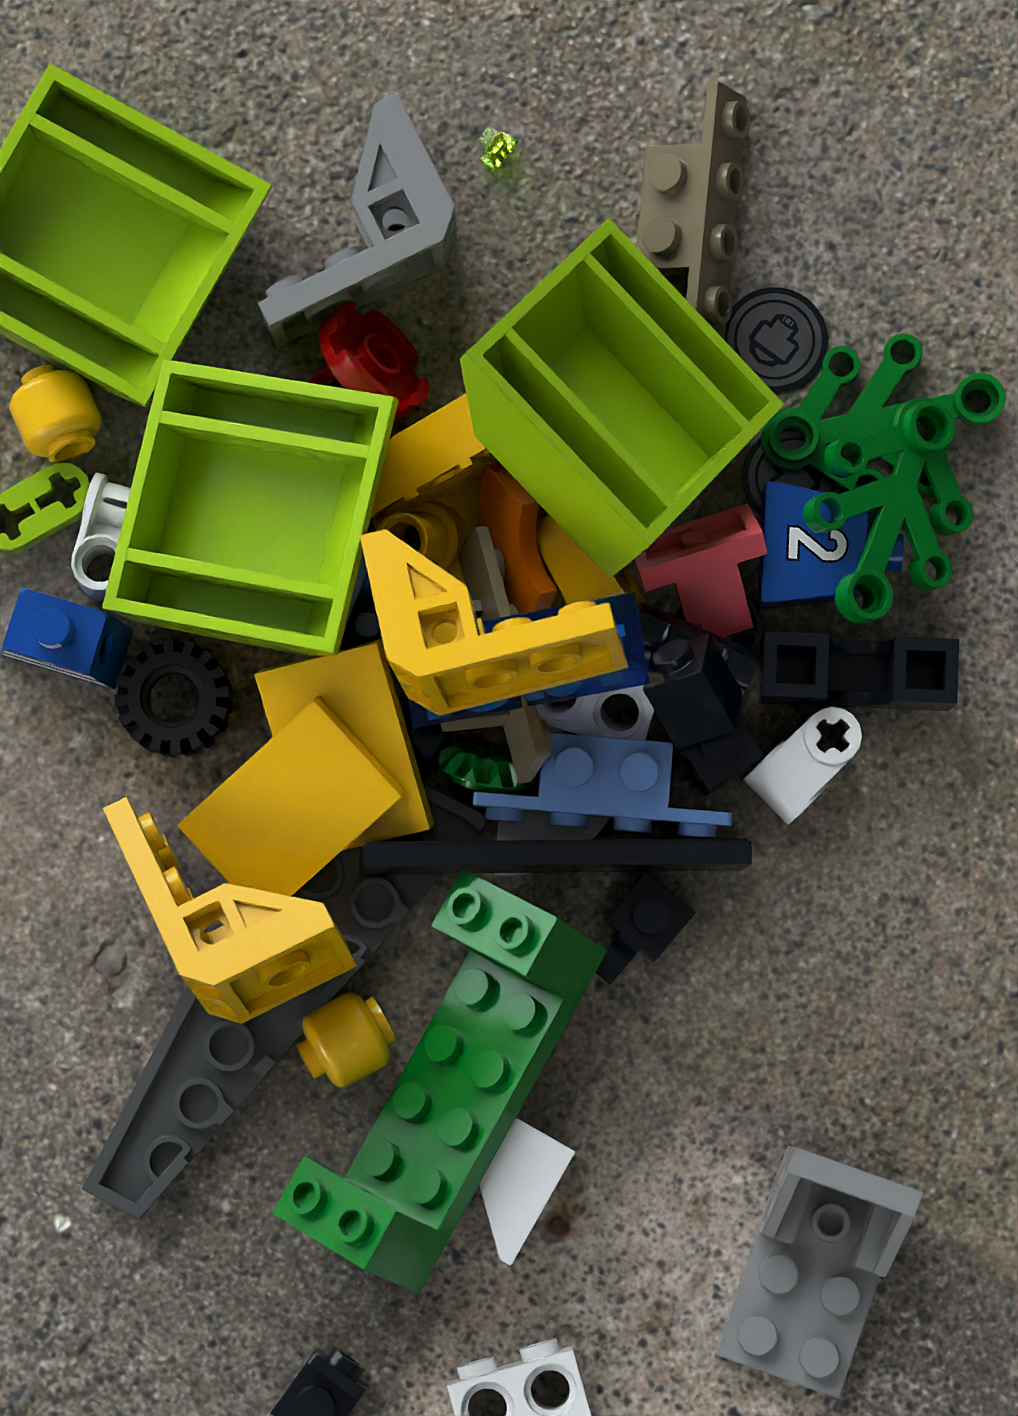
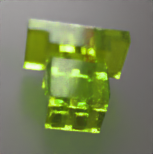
M489 125L477 139L482 146L481 151L483 153L479 160L495 171L518 144V141L506 132L502 131L500 133Z

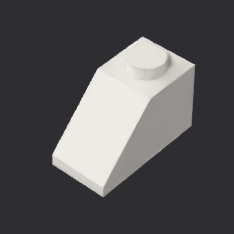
M517 1117L479 1184L499 1259L510 1266L575 1153L571 1148Z

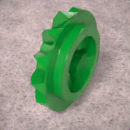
M464 738L459 741L452 740L443 743L436 762L437 766L447 773L448 778L453 782L487 793L517 794L522 789L536 786L538 779L537 772L531 783L518 784L509 748L505 744H493L486 740L481 742Z

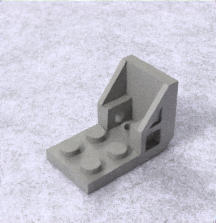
M398 93L374 104L351 197L352 208L358 218L357 222H355L356 229L366 250L360 252L357 246L346 248L332 255L323 263L326 268L325 270L305 280H302L299 274L287 277L266 290L268 298L258 302L266 329L277 350L318 331L321 322L348 301L357 303L355 307L357 312L447 266L457 237L455 205ZM393 227H403L398 231H390Z
M788 1146L775 1176L715 1354L839 1399L880 1276L886 1278L915 1218L923 1192L803 1149Z

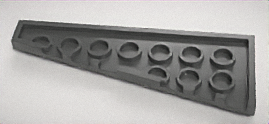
M423 784L434 821L433 827L429 830L380 842L473 841L483 830L487 820H484V814ZM363 846L343 850L291 897L324 903L358 966L243 1024L208 1014L187 986L81 1190L137 1219H141L304 1034L302 1029L303 1017L310 1011L331 1001L341 992L443 874L359 875V851Z

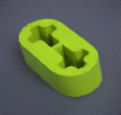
M58 462L47 466L0 493V512L8 509L14 516L20 515L31 508L35 512V514L18 524L19 531L21 532L18 538L11 540L5 533L0 534L1 553L15 555L24 552L82 518L84 503L91 481L81 468L71 463ZM63 477L69 485L80 482L81 487L73 493L76 503L72 507L66 508L60 501L54 502L43 509L39 506V503L55 494V488L52 483L56 479Z

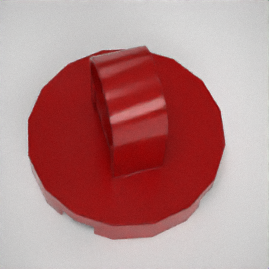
M348 301L321 322L318 337L321 352L326 362L318 369L309 383L321 385L326 380H335L344 389L395 397L399 401L394 420H401L427 399L429 390L428 378L425 377L418 380L411 366L420 357L402 331L382 313L372 308L367 314L362 315L355 310L357 303Z

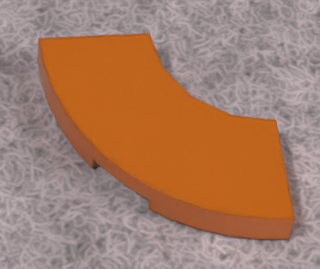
M500 462L489 464L486 466L480 490L478 526H488L493 546L498 547L503 554L505 562L503 584L508 603L516 606L519 618H529L532 622L546 619L558 589L547 574L540 557V547L536 534V522L540 504Z

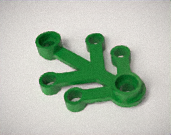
M904 333L891 337L884 347L882 353L883 361L848 414L821 419L839 387L850 385L856 379L860 370V359L853 349L846 346H836L830 349L823 358L820 375L799 407L780 409L762 428L761 447L766 458L776 467L789 471H796L811 466L847 491L855 489L856 482L862 478H869L873 481L884 478L879 471L872 468H865L863 471L847 478L836 477L826 467L824 460L825 450L828 447L827 445L845 436L862 438L893 427L895 413L904 403L883 407L902 376L911 373L918 366L922 357V347L919 341L912 335ZM898 344L907 345L911 348L914 358L908 364H898L891 356V348ZM834 357H845L852 365V372L844 377L836 376L829 368V361ZM974 373L968 375L959 383L955 393L929 399L945 405L951 412L954 420L960 419L964 424L971 427H984L994 422L1005 406L1006 395L1002 384L995 377L986 373ZM975 392L981 393L988 401V409L983 413L972 412L966 405L967 395ZM916 421V426L921 427L922 425ZM790 429L798 431L803 437V446L797 450L786 449L780 441V435L784 431ZM900 451L879 457V459L894 468ZM841 456L843 462L851 467L852 463ZM918 480L917 488L920 495L925 497L934 496L932 488L923 485Z
M925 397L907 401L895 413L893 427L862 438L845 436L830 443L825 450L824 460L826 467L834 476L839 478H847L863 471L869 460L900 451L891 476L841 494L824 492L810 498L803 509V518L807 527L815 533L826 534L842 527L847 518L879 507L856 571L844 576L839 581L835 592V604L838 611L853 623L862 624L879 619L887 614L892 606L893 590L884 572L902 524L914 554V558L911 560L908 568L911 583L917 589L928 592L944 587L952 578V563L948 556L941 552L933 529L943 536L962 532L971 525L973 510L968 500L961 496L945 453L955 435V421L949 409L938 401ZM916 421L923 426L925 439L919 435ZM842 447L846 448L852 455L853 462L851 467L847 466L841 458ZM922 469L925 471L936 501L930 507L929 517L917 488ZM821 503L827 505L831 511L830 523L823 520L820 515L819 508ZM947 505L956 513L955 525L950 523L946 517ZM926 561H929L935 567L936 578L934 581L925 572ZM854 588L863 597L862 608H859L853 596Z

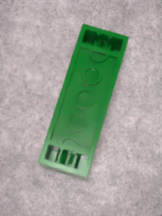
M464 869L459 874L431 926L467 947L470 951L345 1176L304 1156L272 1213L360 1268L417 1294H420L608 950L559 918Z

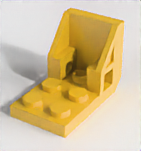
M386 529L360 535L386 658L407 697L438 716L629 668L624 645L609 603L597 605L592 601L576 602L561 608L557 616L534 622L524 617L512 618L496 624L493 627V632L486 633L482 619H476L472 597L466 585Z
M127 797L103 808L179 975L208 1014L243 1024L358 966L324 903L227 883L195 898L190 887H186L178 872L181 866L165 834H161L150 812L139 816ZM211 924L223 925L203 934L204 930Z

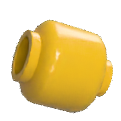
M53 364L38 366L24 374L21 378L22 386L13 394L9 409L28 451L38 457H48L52 463H63L78 458L93 448L96 443L94 437L99 433L103 419L85 378L70 369L57 370Z
M346 992L310 1011L303 1017L302 1029L306 1040L297 1044L296 1047L313 1079L326 1074L332 1084L345 1088L385 1067L390 1060L389 1045L397 1042L374 997L363 1000L361 996L354 992Z

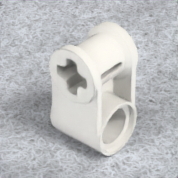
M95 473L90 483L82 513V524L71 561L74 576L80 587L89 597L97 601H104L108 580L95 582L87 577V567L96 556L102 554L115 556L131 490L129 487L108 482L107 475Z
M837 707L821 709L809 717L786 741L783 739L750 771L743 781L789 825L829 785L827 782L856 754L862 739L860 724L854 715L845 709ZM820 721L828 727L837 722L843 725L845 731L840 739L846 747L842 752L834 747L824 752L819 750L816 743L820 740L821 734L816 726Z

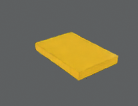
M381 639L340 649L338 655L312 656L261 669L254 674L272 737L319 696L406 791L395 804L343 850L363 846L366 842H380L429 830L433 827V817Z
M317 696L177 826L230 884L292 896L395 804L406 791L329 706Z

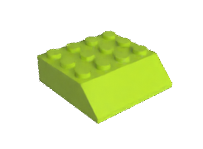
M49 63L0 148V335L61 369L75 371L84 377L87 383L100 390L147 407L155 392L162 359L174 360L270 193L272 184Z
M610 218L599 226L460 358L474 436L609 578L613 577L646 550L785 405Z
M162 359L102 608L136 623L305 656L338 655L363 553L360 535L367 534L399 400L392 396Z

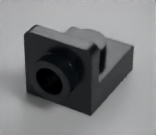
M333 1347L328 1355L316 1348L270 1414L273 1416H348L369 1387L368 1384L359 1378L365 1369L336 1347Z

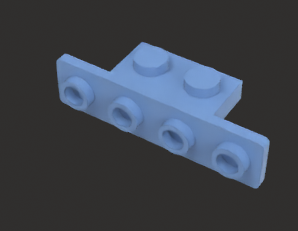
M550 733L551 751L540 768L538 797L474 792L473 807H484V820L523 823L524 811L550 813L549 825L587 828L588 816L614 818L613 830L652 833V821L678 823L677 835L701 838H716L717 826L730 827L732 825V813L668 808L673 743Z

